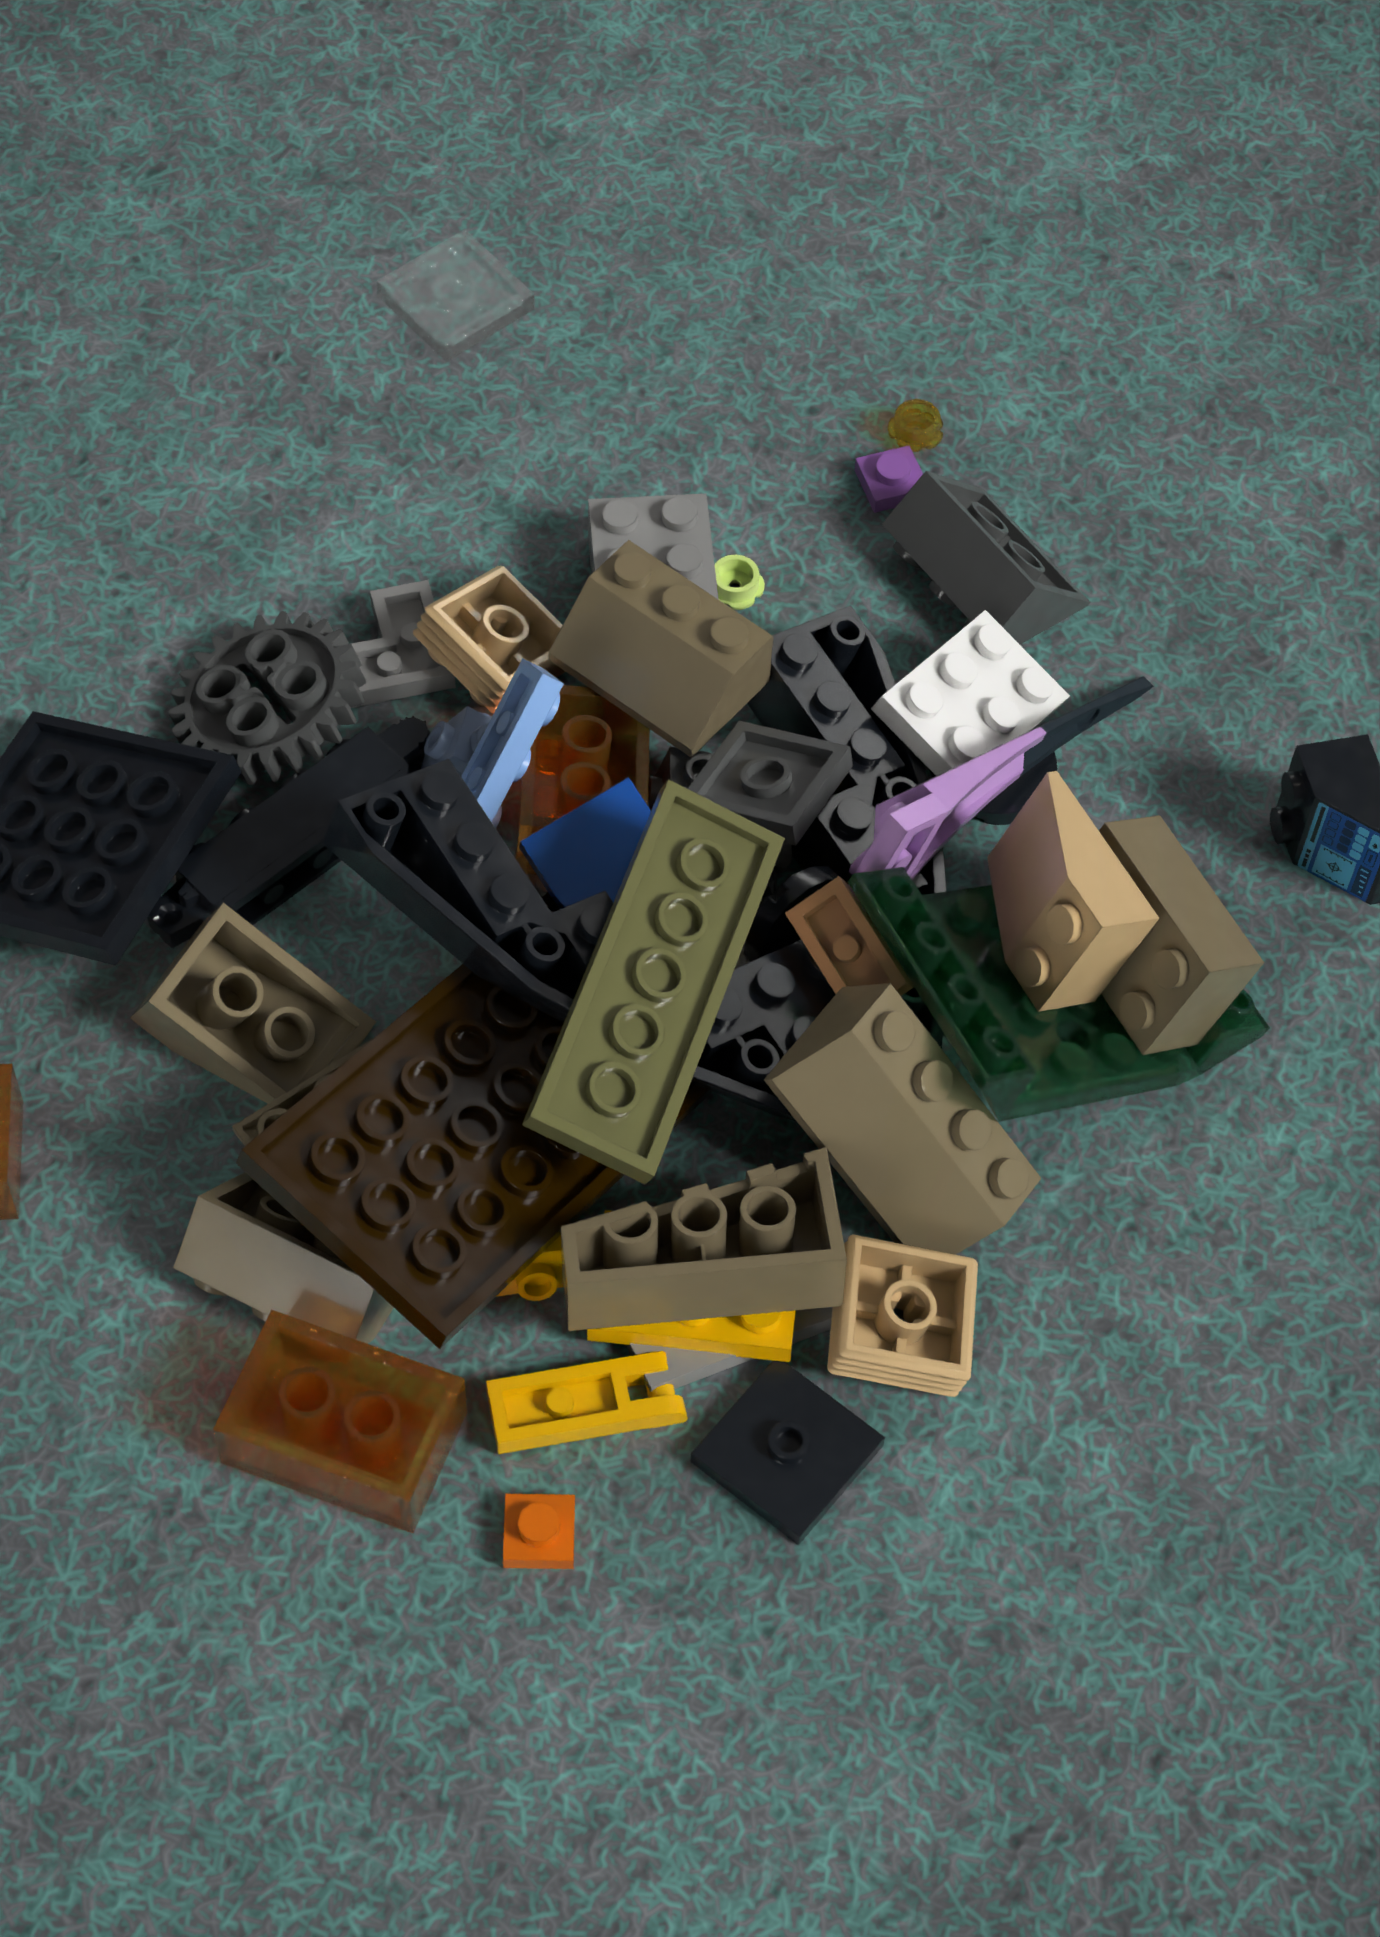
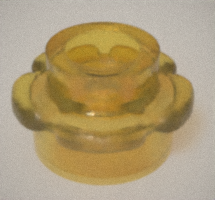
M912 399L903 402L896 409L895 417L891 418L888 422L889 436L897 440L899 447L910 445L913 452H919L924 447L926 449H933L943 439V432L940 431L943 427L940 412L932 403L925 400Z

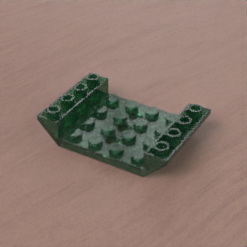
M904 867L854 873L848 881L860 905L998 1122L1178 1086L1200 1076L1264 1036L1270 1029L1255 1007L1251 996L1243 989L1197 1045L1142 1055L1102 994H1100L1095 1002L1041 1012L1037 1011L1005 963L992 885L921 895ZM1060 1038H1063L1068 1042H1062Z

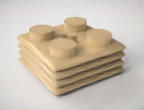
M497 566L426 606V612L421 615L422 620L417 622L418 628L413 630V635L428 649L430 657L438 664L445 666L469 690L472 699L493 714L522 658L544 668L554 677H558L566 672L549 660V650L563 625L504 566Z
M850 1235L848 1241L844 1244L847 1262L842 1306L832 1308L828 1371L835 1375L956 1397L971 1378L978 1272L977 1261L970 1257L859 1235ZM894 1308L903 1310L904 1321L894 1313Z

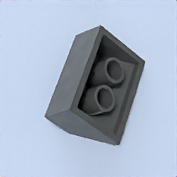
M925 471L882 523L883 527L896 540L893 545L896 553L910 565L916 568L921 567L932 580L928 585L931 591L943 602L952 607L957 606L968 618L964 623L965 626L986 610L1019 644H1022L1091 603L983 488Z

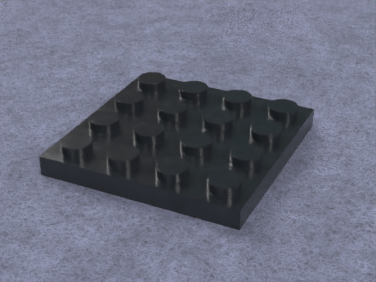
M33 711L0 757V936L116 966L242 771L234 755Z

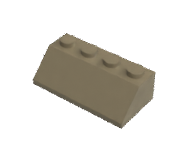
M891 983L842 987L764 1079L819 1149L827 1147L831 1165L894 1243L956 1255L1004 1227L1041 1180L1036 1170Z

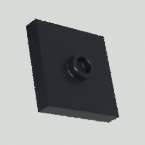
M772 1361L691 1452L690 1462L799 1545L883 1447L885 1437L789 1364L782 1361Z

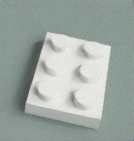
M985 610L882 695L871 710L938 776L1037 728L1070 695Z

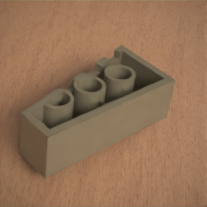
M827 1147L804 1153L803 1162L775 1170L771 1163L746 1171V1179L710 1190L707 1183L684 1189L682 1190L681 1198L655 1207H651L645 1201L561 1226L562 1278L568 1331L838 1307L843 1304L847 1258Z

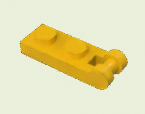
M651 1352L487 1380L486 1393L498 1454L686 1422L688 1417L683 1397L675 1395L672 1384L661 1385L651 1392L646 1385L648 1398L630 1401L628 1387L644 1385V1374L668 1370L666 1352Z

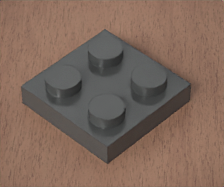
M738 721L688 789L784 837L783 843L796 846L852 768L851 748L847 745Z

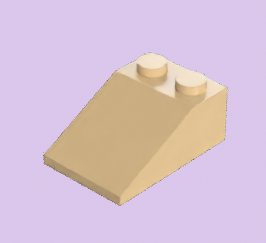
M1057 771L1047 772L987 857L1005 963L1038 1012L1095 1002L1159 920L1156 912Z

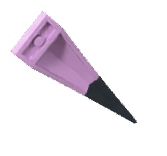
M1144 676L877 804L875 808L874 841L868 849L856 858L849 869L853 877L848 886L865 913L898 897L931 858L966 823L1019 777L1068 741L1135 701L1154 686Z

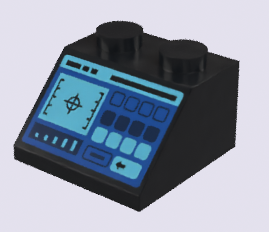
M1368 734L1297 745L1288 772H1284L1282 775V791L1277 806L1272 808L1270 812V826L1274 840L1277 844H1286L1294 865L1370 905L1380 903V764Z

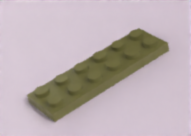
M668 779L660 789L525 1116L523 1126L643 1184H647L655 1176L785 840L784 837Z

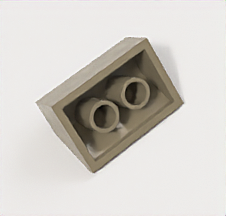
M628 540L588 577L549 650V660L692 758L770 681L773 636Z
M246 1172L198 1196L173 1267L174 1269L194 1278L195 1285L208 1293L220 1296L228 1295L252 1307L254 1315L263 1321L277 1325H288L310 1336L311 1342L323 1351L351 1356L375 1339L394 1307Z

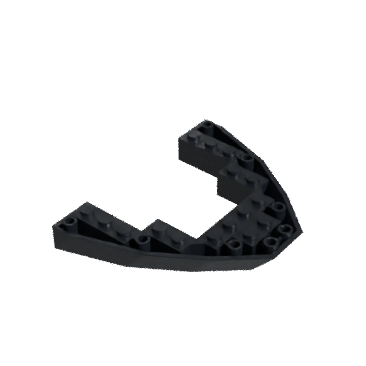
M851 605L772 635L773 647L770 681L747 703L765 727L850 746L853 762L852 768L796 846L792 845V856L802 870L814 866H828L848 884L853 877L849 872L852 863L874 841L876 805L929 780L923 762L871 710L881 696L896 684L885 652ZM450 759L338 801L322 842L324 846L475 975L558 1021L565 1022L613 905V901L606 891L551 913ZM943 847L921 869L898 897L866 913L913 986L911 990L901 996L941 1049L951 961ZM802 940L734 969L691 1080L692 1084L796 1121L795 1118L766 1084L764 1079L836 995Z

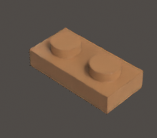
M840 876L785 913L835 994L842 987L891 983L899 995L902 996L913 988L850 887Z

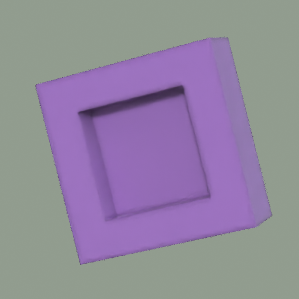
M910 445L859 457L855 461L856 475L874 513L895 508L923 474Z

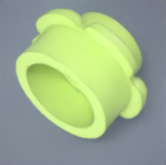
M728 555L715 563L718 599L721 602L729 605L733 610H743L751 607L755 603V598L762 596L765 583L759 573L758 566L753 560L742 555ZM736 583L740 587H730V585Z

